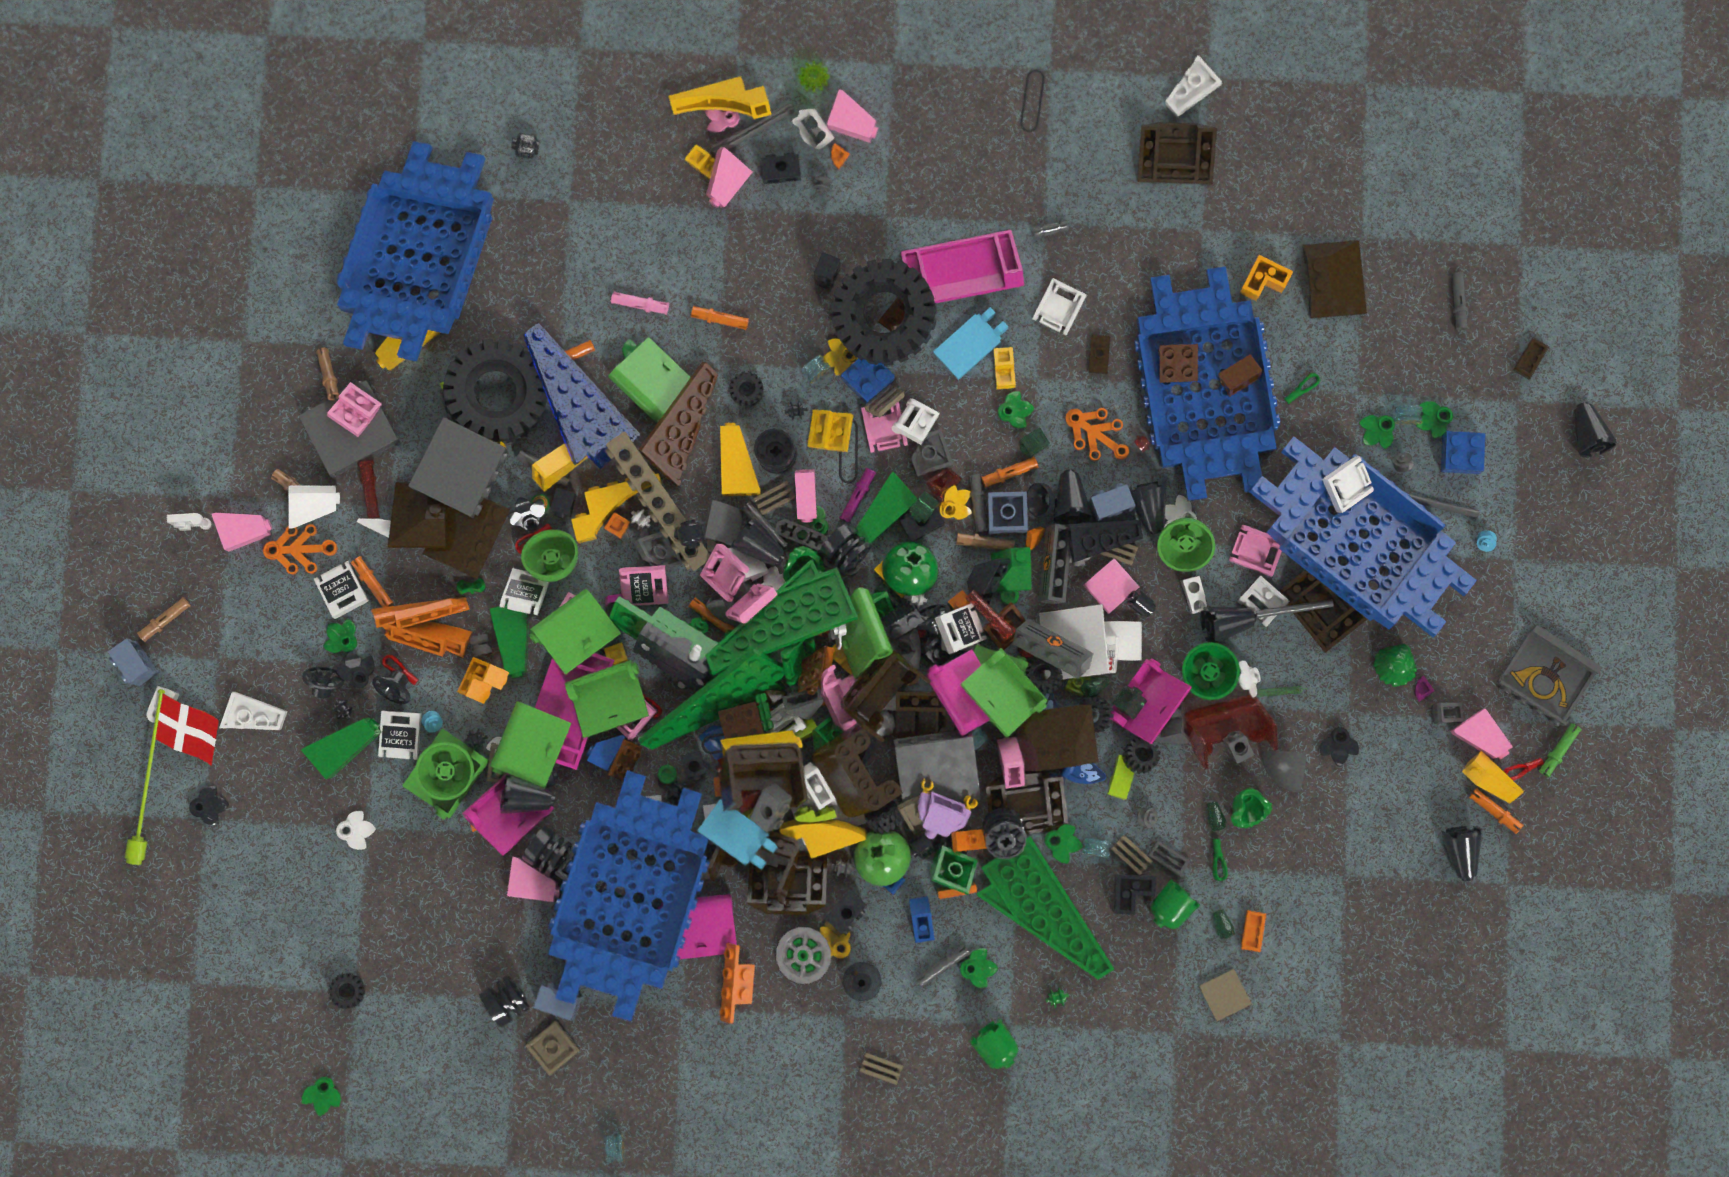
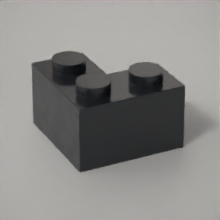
M1116 874L1113 914L1135 915L1136 895H1156V876Z

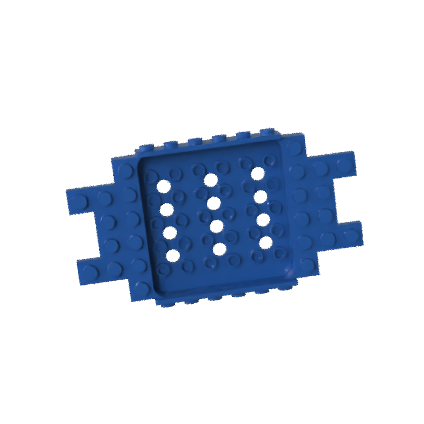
M413 141L402 174L384 171L379 186L372 184L371 189L367 192L365 206L361 209L360 221L355 226L354 238L350 240L348 255L344 257L342 272L337 277V284L342 290L337 306L341 311L353 314L343 341L345 346L363 350L369 333L402 340L397 353L399 358L417 362L428 330L449 334L454 320L459 319L492 221L490 212L494 199L491 192L476 189L485 162L484 155L466 152L461 168L428 162L433 149L432 146ZM401 213L408 214V218L405 221L398 220ZM420 216L426 218L425 223L422 225L416 224V219ZM442 220L444 224L441 228H435L433 226L434 222ZM454 224L461 225V229L458 232L451 231V227ZM390 246L397 247V251L394 254L387 253V249ZM407 250H414L415 252L411 258H406L404 254ZM424 254H432V259L429 262L422 261ZM444 257L450 258V262L446 266L440 264V260ZM380 279L385 281V285L382 288L375 287L376 281ZM397 283L403 285L402 290L399 292L393 291V286ZM414 287H419L421 292L413 296L411 295V290ZM437 291L439 295L436 299L428 298L430 292Z
M1226 266L1207 269L1206 274L1209 288L1173 293L1170 275L1151 277L1150 283L1156 315L1142 316L1137 319L1139 335L1136 341H1134L1135 352H1138L1139 356L1137 365L1138 370H1141L1142 374L1140 383L1141 388L1145 392L1143 401L1145 408L1147 407L1148 410L1146 419L1148 426L1151 428L1150 443L1154 446V451L1158 450L1161 468L1181 465L1187 501L1207 498L1204 480L1241 474L1244 493L1249 492L1262 477L1258 454L1272 452L1277 449L1274 432L1280 426V417L1275 412V407H1277L1276 396L1272 395L1274 382L1273 378L1269 377L1268 372L1271 366L1269 358L1266 359L1265 354L1267 342L1262 337L1264 325L1263 322H1260L1259 317L1254 318L1251 300L1232 303ZM1227 339L1232 342L1230 350L1222 348L1221 343L1223 340ZM1210 342L1213 344L1214 349L1211 353L1204 352V343ZM1198 344V381L1160 383V356H1158L1160 345ZM1250 354L1262 369V378L1231 397L1228 396L1221 383L1217 390L1209 387L1210 380H1221L1218 376L1220 372ZM1193 382H1198L1201 385V390L1197 393L1192 392L1190 389V385ZM1174 385L1182 387L1183 391L1180 395L1172 393L1171 389ZM1237 413L1243 414L1245 416L1244 423L1237 424L1234 421V416ZM1218 416L1225 417L1226 425L1223 427L1217 426L1215 419ZM1199 419L1207 421L1206 429L1201 430L1197 427L1196 423ZM1180 422H1186L1189 425L1187 432H1180L1178 430Z
M1293 437L1281 453L1296 465L1281 484L1276 487L1262 476L1249 491L1279 515L1267 533L1280 545L1279 549L1368 620L1374 619L1387 629H1390L1404 614L1431 637H1435L1446 621L1432 611L1431 608L1449 585L1462 596H1465L1477 581L1447 557V554L1456 542L1441 531L1445 524L1440 518L1427 511L1423 505L1413 500L1408 493L1399 489L1393 481L1385 478L1379 470L1366 463L1362 457H1360L1361 461L1359 463H1364L1372 482L1368 486H1373L1374 491L1343 513L1332 515L1328 511V507L1333 506V503L1322 479L1357 455L1353 454L1349 459L1334 447L1326 458L1322 459L1296 437ZM1369 517H1376L1378 525H1372L1369 522ZM1324 519L1327 522V528H1321L1318 525V520ZM1363 529L1367 531L1368 538H1361L1359 536V530ZM1309 532L1316 534L1317 541H1310L1307 534ZM1400 540H1405L1409 544V548L1402 549L1399 545ZM1348 544H1356L1358 547V551L1351 552L1348 548ZM1390 554H1396L1399 561L1397 563L1391 562L1389 559ZM1338 557H1345L1347 559V565H1340L1338 563ZM1385 567L1388 570V576L1380 575L1379 568ZM1369 581H1375L1378 584V589H1370Z
M630 771L626 772L616 807L613 808L596 802L591 821L586 820L585 824L581 823L578 832L581 835L580 842H575L572 851L575 854L574 861H569L566 870L569 873L568 880H563L560 889L563 892L562 899H557L554 908L557 914L555 918H551L548 927L551 930L550 934L554 935L549 955L567 960L555 999L574 1004L580 985L618 996L612 1016L628 1021L632 1020L643 983L662 989L667 971H672L673 967L677 968L680 959L677 953L679 948L683 949L686 940L683 937L685 929L689 930L692 921L688 917L691 910L695 911L698 901L694 899L696 891H701L704 882L700 880L702 872H707L709 862L706 861L707 857L703 856L708 838L691 832L702 793L683 788L678 807L641 796L646 776ZM611 843H615L619 847V851L615 855H611L607 851V847ZM629 849L637 851L638 856L635 860L627 859L626 852ZM651 854L656 857L655 865L648 866L645 864V857ZM667 860H671L675 864V868L671 872H667L663 868V864ZM598 881H604L607 884V889L604 892L596 890L595 885ZM621 886L626 890L623 898H617L614 895L616 887ZM637 892H641L645 897L641 904L633 901V895ZM653 899H662L663 906L661 909L656 910L652 907ZM586 919L594 920L595 927L592 930L584 928L583 923ZM606 924H610L614 928V932L610 936H606L602 932V928ZM624 930H629L633 934L632 939L628 942L623 941L621 938V933ZM649 936L651 938V945L649 947H642L640 944L641 937Z

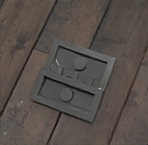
M711 500L704 527L705 539L730 547L740 532L744 512L731 505Z

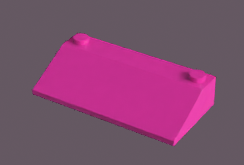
M1012 230L901 251L902 261L907 263L909 268H915L925 278L934 295L935 303L1024 286L1023 269Z
M594 653L566 675L554 659H551L535 708L571 723L555 763L577 770L588 737L583 738L575 706L567 694L565 682L611 667L614 663L613 659Z

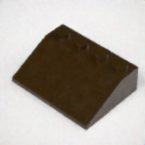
M483 498L480 504L483 506L479 515L471 518L447 506L446 527L448 534L446 548H425L422 554L465 575L478 579L510 509L487 498Z

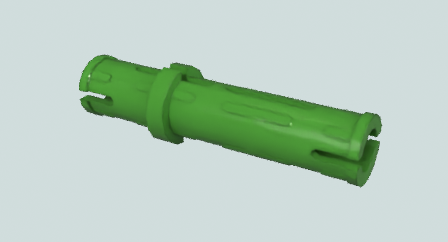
M1570 723L1554 750L1547 755L1548 759L1539 769V772L1543 774L1548 768L1544 776L1550 778L1556 766L1563 761L1562 757L1574 739L1581 732V729L1577 727L1572 733L1576 726L1575 724Z

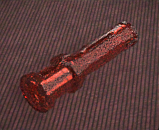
M358 462L357 464L361 472L360 482L363 484L367 518H380L375 489L377 477L374 475L373 468L375 462Z
M975 590L972 591V594H968L966 599L990 622V628L995 629L1001 635L1002 640L1005 641L1014 634L1016 628L1010 626L1004 620L1005 617L1003 615L997 614Z

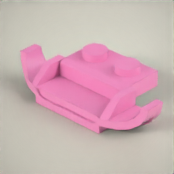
M832 665L824 670L822 674L821 694L835 726H838L845 732L856 725L857 722L841 707V701L857 679H854L853 674L843 680L841 678L836 679L834 674L836 667Z

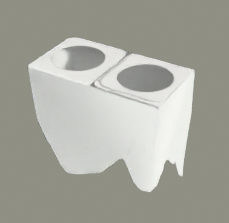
M815 109L799 110L800 114L798 117L792 120L793 124L799 127L803 140L813 148L820 150L834 139V136ZM811 115L818 123L816 128L811 129L816 137L820 131H824L826 134L825 138L818 145H816L801 122L804 119L807 123V119Z

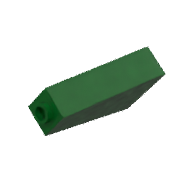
M894 472L890 474L856 527L858 534L855 540L864 536V543L869 542L872 544L919 503L918 498Z
M505 604L504 608L500 606L490 608V613L504 670L509 672L508 677L511 676L512 679L523 677V673L527 672L530 614L507 609L508 604Z
M364 718L304 747L301 751L325 779H330L341 771L382 731L374 719Z

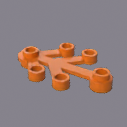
M1099 408L1094 412L1082 413L1079 409H1071L1067 412L1065 420L1067 425L1073 428L1075 440L1073 446L1076 450H1082L1085 447V441L1081 437V427L1087 432L1090 448L1089 459L1096 462L1101 457V453L1097 449L1096 439L1113 450L1116 459L1124 460L1127 458L1129 449L1126 445H1118L1101 433L1110 430L1120 431L1123 427V422L1120 419H1115L1110 423L1090 425L1086 422L1087 420L1106 419L1108 415L1107 410ZM1103 411L1105 413V416L1100 417L1098 415V412ZM1077 415L1079 420L1073 421L1072 416ZM1119 422L1121 427L1115 428L1114 423ZM1081 441L1083 446L1077 447L1076 442ZM1123 448L1125 454H1119L1118 449ZM1093 452H1096L1098 454V458H1092L1091 454Z
M312 524L307 525L305 531L290 546H283L290 537L298 534L297 527L294 528V534H289L290 528L287 526L286 531L277 541H269L264 545L263 554L270 560L277 559L289 574L294 575L298 572V566L295 563H290L283 555L291 554L305 567L306 572L314 574L318 569L317 565L310 562L302 553L323 552L327 556H333L336 554L338 546L332 540H326L322 545H302L310 535L314 536L317 533V528ZM309 527L314 528V532L311 534L308 533ZM329 545H333L331 552L327 551ZM272 547L276 548V552L274 554L270 553V549ZM292 565L295 566L294 572L289 571V567ZM309 565H314L313 571L308 570Z

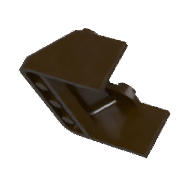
M893 648L892 654L882 659H875L841 701V707L863 729L881 742L885 740L877 732L883 726L884 717L881 712L894 697L896 691L904 683L908 686L916 684L920 678L928 684L931 683L928 677Z
M769 831L767 838L776 844V850L772 853L761 845L755 854L762 858L766 864L777 867L774 874L775 880L779 883L777 896L779 903L783 904L794 879L799 855V844L794 838ZM717 846L707 868L710 880L715 881L721 865L733 867L739 863V860Z

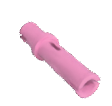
M615 291L611 297L612 304L643 309L648 313L652 311L667 315L669 310V303L655 301L650 297L646 299Z

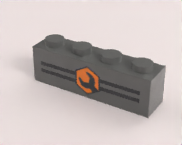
M1053 524L1046 526L1038 602L1054 605L1066 602L1070 545L1068 528L1065 525Z
M1027 619L1016 629L1013 644L1077 679L1090 668L1094 654L1030 619Z

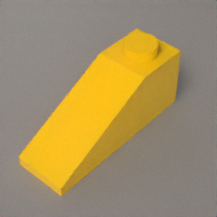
M1482 751L1470 759L1462 770L1475 785L1508 803L1513 802L1524 792Z

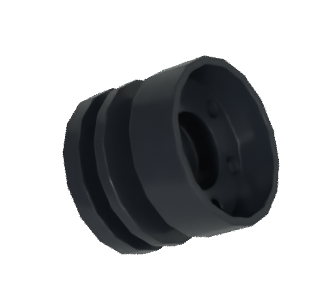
M776 428L768 429L759 434L755 440V456L762 468L767 472L782 474L789 471L796 463V447L789 434ZM779 450L780 453L775 457L772 453Z
M850 522L839 527L821 547V551L829 559L838 555L834 564L836 567L841 565L840 571L842 573L848 572L861 563L872 548L869 542L864 543V536L854 540L858 530Z
M997 808L985 816L982 823V831L988 851L994 857L1000 859H1010L1019 855L1026 845V834L1020 815L1009 808Z
M544 825L528 845L522 859L532 866L540 860L539 871L542 872L549 866L545 875L551 877L568 858L573 844L567 841L561 847L565 838L561 837L554 842L556 832Z
M508 975L503 977L506 987L501 981H497L498 992L489 987L479 994L485 1009L500 1028L513 1021L511 1011L517 1016H521L520 1008L524 1012L530 1009L524 992Z

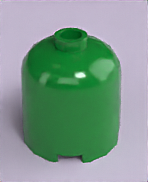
M1171 879L1153 900L1150 909L1155 917L1153 921L1159 927L1165 926L1169 929H1177L1199 908L1200 904L1193 900L1187 891Z
M1000 1018L997 1020V1023L991 1021L978 1031L979 1036L976 1038L972 1036L970 1038V1044L990 1068L1000 1069L1004 1067L1007 1069L1015 1063L1013 1059L1017 1056L1018 1045Z

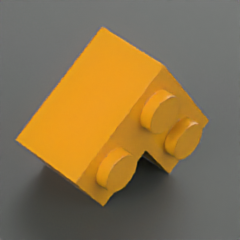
M1258 255L1239 293L1254 301H1257L1264 286L1282 293L1293 271Z
M473 657L457 692L485 704V701L490 696L491 688L495 687L501 690L507 682L509 672Z

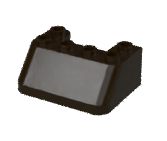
M857 724L814 751L811 757L813 765L819 769L834 795L838 807L845 816L850 818L876 811L903 794L899 785L893 780L884 781L878 786L874 783L858 754L869 747L870 737L866 730Z
M797 744L732 745L726 750L720 777L723 811H734L741 806V791L763 790L775 783L792 797L789 804L790 808H797L808 800L802 752Z

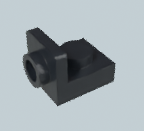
M938 636L933 641L929 639L922 646L924 650L921 656L931 666L937 664L940 667L951 656L942 650L941 646L937 643L940 640Z

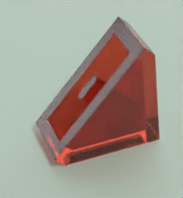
M947 467L929 479L926 485L930 492L944 501V494L948 488L953 485L957 486L962 478Z

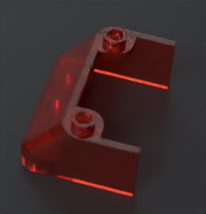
M1246 695L1185 713V724L1193 752L1204 769H1209L1208 756L1213 752L1212 745L1223 742L1222 739L1226 738L1233 731H1241L1249 740L1255 743L1267 740L1274 751L1278 750L1277 724L1257 697Z

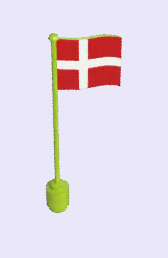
M163 689L158 690L159 698L137 834L132 836V839H127L125 858L128 864L142 865V860H145L147 841H144V837H141L140 834L155 741L158 740L174 750L198 757L212 766L219 720L205 711L181 704L165 695Z

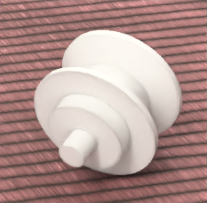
M644 509L637 512L632 511L631 524L637 523L638 530L651 526L649 524L650 515L645 516Z
M924 594L917 596L904 595L907 603L908 600L917 605L918 609L920 605H923V602L927 603Z

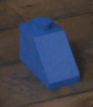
M620 735L596 743L595 746L589 748L586 755L589 757L587 761L609 772L623 739L626 740L627 737Z
M928 896L909 899L915 943L935 940Z

